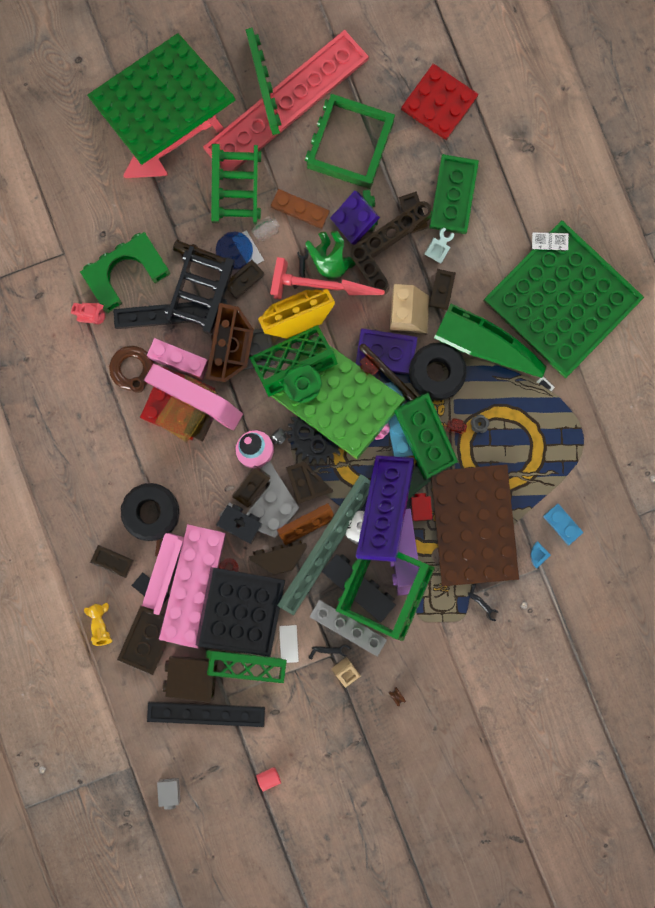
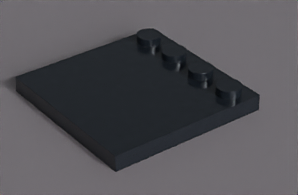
M211 567L196 646L271 657L280 607L277 605L282 599L285 580Z

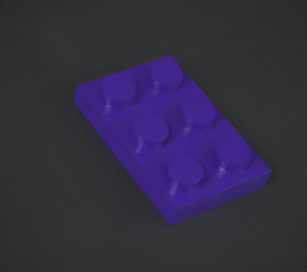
M361 328L356 358L358 366L379 370L359 349L361 344H365L393 373L409 375L410 363L415 355L417 337Z

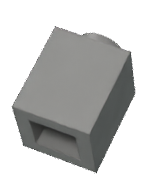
M179 778L160 779L157 782L159 807L164 806V809L176 808V805H179L181 802Z

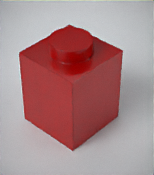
M426 493L414 494V497L410 498L412 521L432 520L431 496L426 497Z

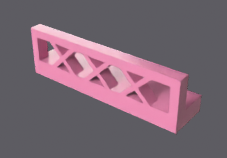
M172 533L164 535L142 604L143 607L153 609L154 614L157 615L160 614L184 537Z

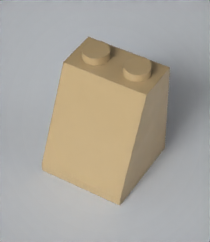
M394 284L389 332L427 334L430 296L414 285Z

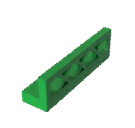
M206 650L205 658L209 659L207 671L209 676L284 683L286 659ZM215 660H221L226 666L220 672L213 671ZM237 662L241 663L244 667V670L239 674H235L231 669ZM256 664L263 670L258 676H254L250 671ZM274 666L280 667L279 679L272 678L268 672Z

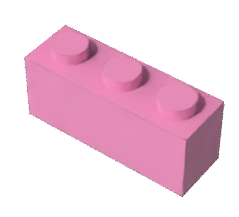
M154 338L147 354L149 359L201 381L208 368L207 359Z

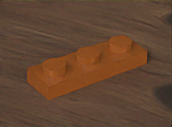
M280 189L277 190L271 204V208L320 229H323L330 210Z
M327 503L277 529L284 545H287L330 523L334 513Z

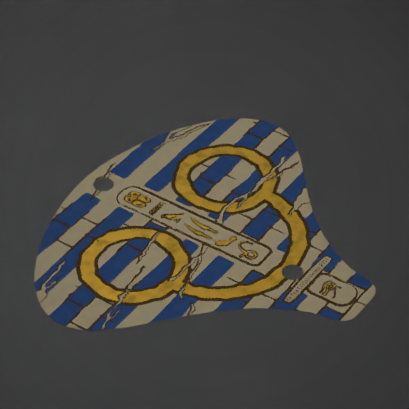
M463 357L466 363L467 374L462 388L448 399L441 401L432 400L458 460V463L445 470L507 464L513 523L515 525L529 510L554 490L577 465L584 447L582 427L575 414L561 398L531 378L492 363ZM433 362L427 366V370L433 364H438L443 368L444 375L436 382H442L448 378L449 372L444 364ZM366 370L383 383L391 382L380 370ZM394 373L417 397L421 396L412 387L409 375ZM402 393V397L405 398V404L410 400ZM481 414L489 420L486 432L476 433L472 430L471 419ZM309 425L315 431V436L319 435L322 437V433L317 432L315 428ZM303 429L299 434L302 437H307L310 432ZM388 433L383 439H374L358 460L345 450L339 449L341 455L334 454V461L328 457L327 464L324 463L323 459H320L319 465H317L316 459H313L310 464L308 457L304 461L333 489V492L326 494V496L341 506L360 474L371 481L376 455H394L390 434ZM322 437L327 445H331L330 442ZM319 442L313 445V449L317 451L323 448V444ZM298 449L291 450L296 464L303 462V454L298 456L295 454ZM413 455V456H411L410 458H414V468H413V470H414L415 468L418 467V464H417V462H416V460H415V457H414V455ZM430 481L415 494L426 493V497L431 496L432 520L413 522L418 560L435 567L416 613L425 622H457L462 620L467 613L470 599L468 592L470 593L472 584L441 585L440 565L432 559V552L438 548L432 483ZM410 498L407 501L406 509H411ZM366 502L360 511L365 512Z

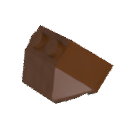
M219 303L206 379L225 383L247 367L254 329L238 306Z

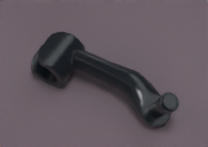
M304 248L305 256H301L297 252L300 260L299 277L305 278V260L309 256L306 248ZM293 285L294 289L299 287V285Z
M472 584L468 595L487 612L486 616L489 620L496 621V619L491 618L490 614L493 611L499 612L491 609L481 597L474 594L476 584Z
M346 644L339 648L315 646L312 647L313 650L308 658L312 660L316 651L325 654L340 653L346 657L347 655L341 651L342 648L347 647L350 650L351 648Z

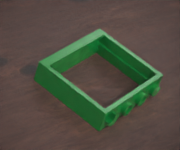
M331 94L329 100H325L323 106L325 113L323 117H319L317 123L319 130L317 134H313L311 140L313 147L311 151H307L305 157L307 169L371 190L394 123L395 114ZM334 106L385 122L366 176L315 159Z
M398 552L397 558L420 568L394 629H390L350 610L371 560L367 559L356 560L352 566V574L345 582L343 595L338 599L339 604L336 611L394 639L404 641L435 567Z

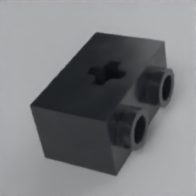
M235 504L232 507L227 505L216 525L252 544L262 526V523L259 522L260 518L252 513L249 516L242 513L243 509ZM242 518H244L243 522L245 523V526H240L239 528H237L238 524L236 523V520H241Z

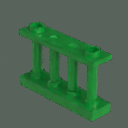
M212 144V223H219V218L253 217V224H257V219H261V208H257L258 162H261V151H258V145H254L253 153L224 152V150H220V144ZM224 159L254 160V172L223 171V169H220V161H224ZM253 179V191L223 190V188H220V180ZM223 198H253V210L223 209V207H219V202Z

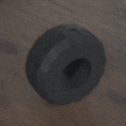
M441 342L430 343L419 349L413 356L409 367L412 387H414L419 395L429 393L431 400L435 401L445 400L454 396L462 388L467 374L466 363L461 353L454 347ZM433 362L444 364L449 372L448 378L442 382L432 380L427 374V366Z
M154 483L141 484L131 489L124 497L120 509L121 520L126 530L134 537L144 541L160 540L164 538L166 533H171L177 525L180 515L179 505L173 493L164 486ZM156 501L160 505L161 515L156 522L146 524L140 517V509L146 502Z

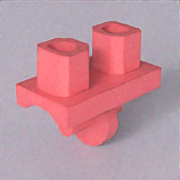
M74 303L72 306L71 314L78 316L76 321L101 324L105 320V312L102 310L104 305Z

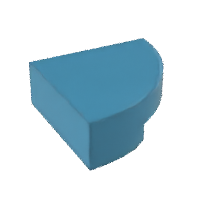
M536 541L531 549V561L534 567L538 568L551 555Z

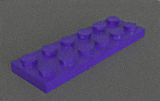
M376 455L356 551L357 559L397 561L414 468V458Z

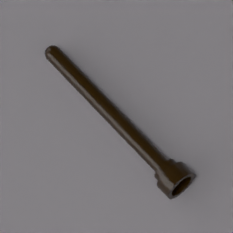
M365 344L360 345L359 349L410 401L417 398Z

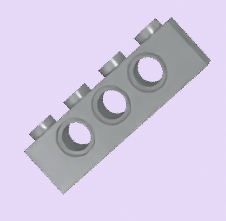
M321 600L318 601L310 615V618L377 657L387 641L383 636L354 619L337 612L335 608Z

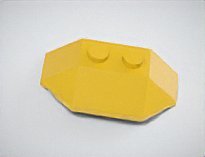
M328 289L304 290L271 304L258 320L265 334L287 339L322 324L335 305V301Z

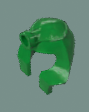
M338 231L331 232L336 243L328 256L326 251L331 241L326 232L318 234L321 238V244L316 248L310 241L305 243L317 271L329 280L342 277L348 268L355 266V262L351 257H343L344 240Z

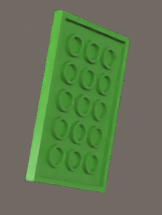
M314 335L311 340L316 341L318 337ZM307 344L303 350L311 352L314 345ZM330 346L338 364L319 373L322 385L317 397L309 402L299 403L291 400L284 390L271 397L358 460L393 417L395 409L402 406L405 398ZM318 347L315 353L319 354L325 351L326 348ZM301 355L298 361L302 362L308 359L309 356Z

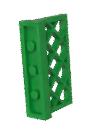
M318 325L249 357L268 397L284 390L283 377L287 370L290 369L281 370L284 363L291 364V367L298 364H308L314 367L318 373L338 364L332 348H330ZM318 333L319 336L316 341L308 340L309 336ZM296 342L301 343L299 349L291 348L292 344ZM306 344L314 345L311 352L303 350ZM318 347L326 348L325 351L319 354L315 353ZM279 350L284 351L282 357L274 356L275 352ZM289 352L296 354L294 360L286 359ZM301 355L309 356L308 359L302 362L298 361ZM262 358L267 359L264 366L256 364V361ZM271 361L279 362L277 368L269 367ZM266 371L274 373L273 376L264 379Z

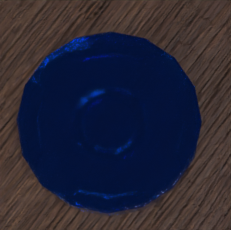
M236 231L224 234L218 240L215 248L216 255L235 261L233 270L244 267L252 259L253 247L249 238L243 233Z

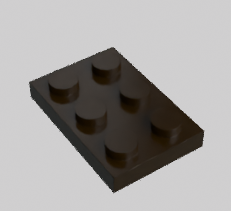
M140 606L117 660L154 675L167 645V641L159 640L165 615L154 614L153 610Z

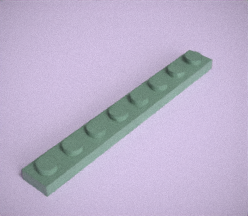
M360 474L277 605L281 609L292 615L296 613L346 534L349 521L353 519L357 511L362 509L367 501L371 482L365 476Z

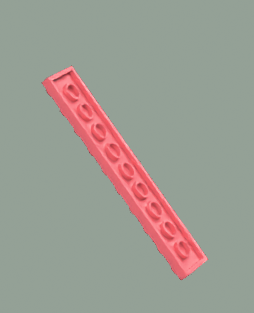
M345 30L273 88V93L270 96L275 98L277 109L274 112L275 115L279 114L282 125L278 126L280 133L369 60V56ZM263 98L203 146L211 158L212 144H220V150H224V152L254 153V145H258L259 151L279 135H272ZM224 159V161H220V168L223 171H235L247 160Z

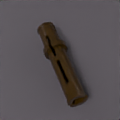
M178 239L173 246L175 252L177 251L184 254L185 250H189L190 246H193L196 250L194 255L219 263L226 261L224 257L200 249L195 244L190 245Z

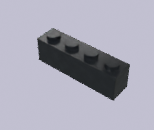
M336 554L322 570V573L344 591L345 582L350 578L353 571L349 565L351 561L343 554L340 556ZM363 578L354 600L381 623L396 606L393 603L395 599L389 593L385 592L383 594L379 591L380 586L372 579L368 581Z

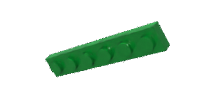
M253 27L245 30L272 135L280 134L278 126L282 124L279 114L275 115L274 112L277 109L275 98L270 96L273 93L271 82L266 80L269 77L267 66L262 64L265 61L263 50L258 48L261 45L259 34L254 33Z

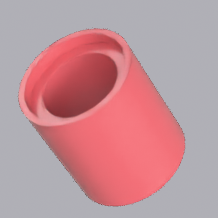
M275 767L256 775L263 792L281 784Z

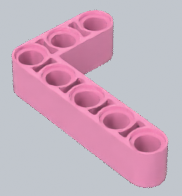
M154 363L144 379L150 385L207 413L220 424L233 431L243 416L242 412L222 397Z

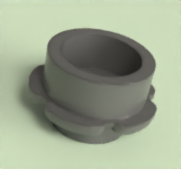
M481 414L471 419L472 430L476 433L486 432L489 420Z
M281 427L278 428L270 437L273 444H282L287 438L285 435L287 431H284Z

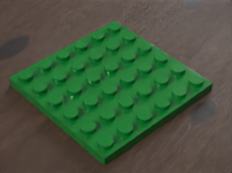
M179 33L87 94L93 105L141 165L236 101L229 89Z
M561 220L549 233L568 234V250L533 249L483 301L566 379L644 299V296Z

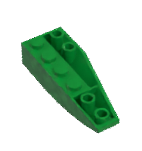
M452 303L434 337L439 342L456 348L459 352H465L533 376L543 378L546 370V365L509 333L488 320Z

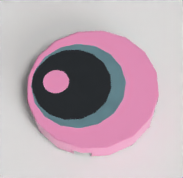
M258 430L243 434L236 444L238 460L245 467L249 468L254 466L258 468L263 467L264 464L272 459L274 453V445L270 437Z

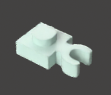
M445 228L439 231L440 238L438 240L433 237L424 253L440 264L450 249L446 243L454 237L452 232L449 237H444Z

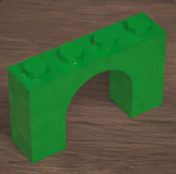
M145 232L135 234L129 242L119 244L115 247L114 251L101 255L98 261L86 264L83 270L80 271L99 303L104 305L103 309L106 313L123 304L110 281L111 272L118 263L125 260L139 262L144 266L154 283L171 274Z

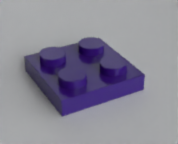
M355 190L330 217L353 245L380 218L361 194Z

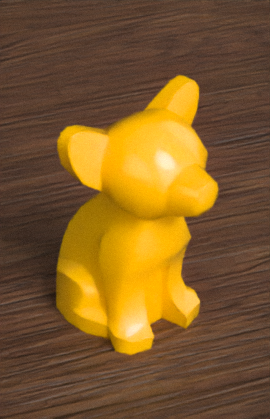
M108 603L102 606L94 604L89 608H84V613L92 618L91 641L95 646L107 645L113 642L102 619L103 614L109 609Z

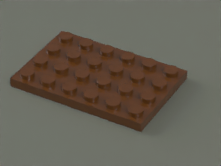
M507 464L443 470L432 476L431 483L441 585L453 586L519 580Z

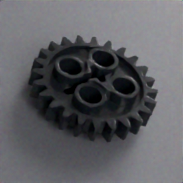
M291 417L294 424H288V427L292 429L287 431V435L292 436L288 439V443H294L291 446V450L298 449L295 453L296 456L303 454L302 460L304 461L308 457L310 464L313 459H316V463L319 465L320 459H323L324 463L327 464L328 457L334 461V454L341 455L339 449L343 450L341 447L322 434V437L331 443V445H327L321 436H315V431L300 417ZM303 429L310 432L307 437H302L299 433ZM318 442L323 444V448L319 451L313 449V445Z

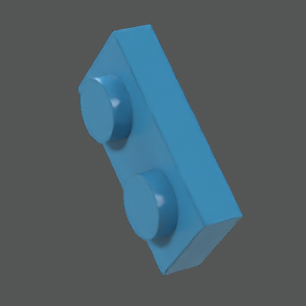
M556 504L543 515L544 519L567 545L573 543L584 533L559 504Z

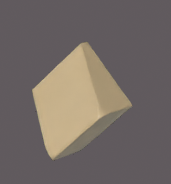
M347 657L332 667L334 674L345 688L361 677Z

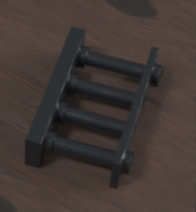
M190 246L189 250L184 252L183 261L185 262L171 304L166 306L164 315H166V319L170 322L176 316L200 324L203 327L204 333L212 335L219 303L223 302L235 261L226 258L225 262L219 263L194 255L196 250L193 246ZM194 262L219 270V273H221L220 279L213 281L188 273L191 263ZM188 280L213 288V291H215L214 297L207 299L182 291L185 281ZM182 298L207 306V309H209L208 315L200 317L176 309L179 299Z

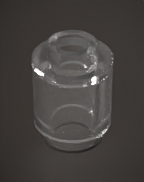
M268 216L255 224L251 232L258 242H264L277 234L280 226L275 218L271 219Z

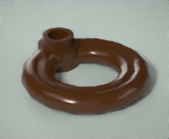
M127 346L118 350L111 358L109 365L110 376L114 383L122 389L132 390L135 393L142 392L145 389V385L148 384L144 379L153 365V360L147 356L148 352L137 346ZM135 357L141 361L143 370L139 377L128 379L122 375L120 367L126 358ZM139 381V387H134V382Z

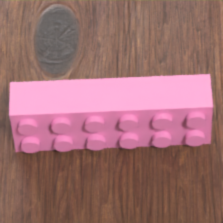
M187 524L159 640L199 649L200 646H196L210 568H219L226 533Z

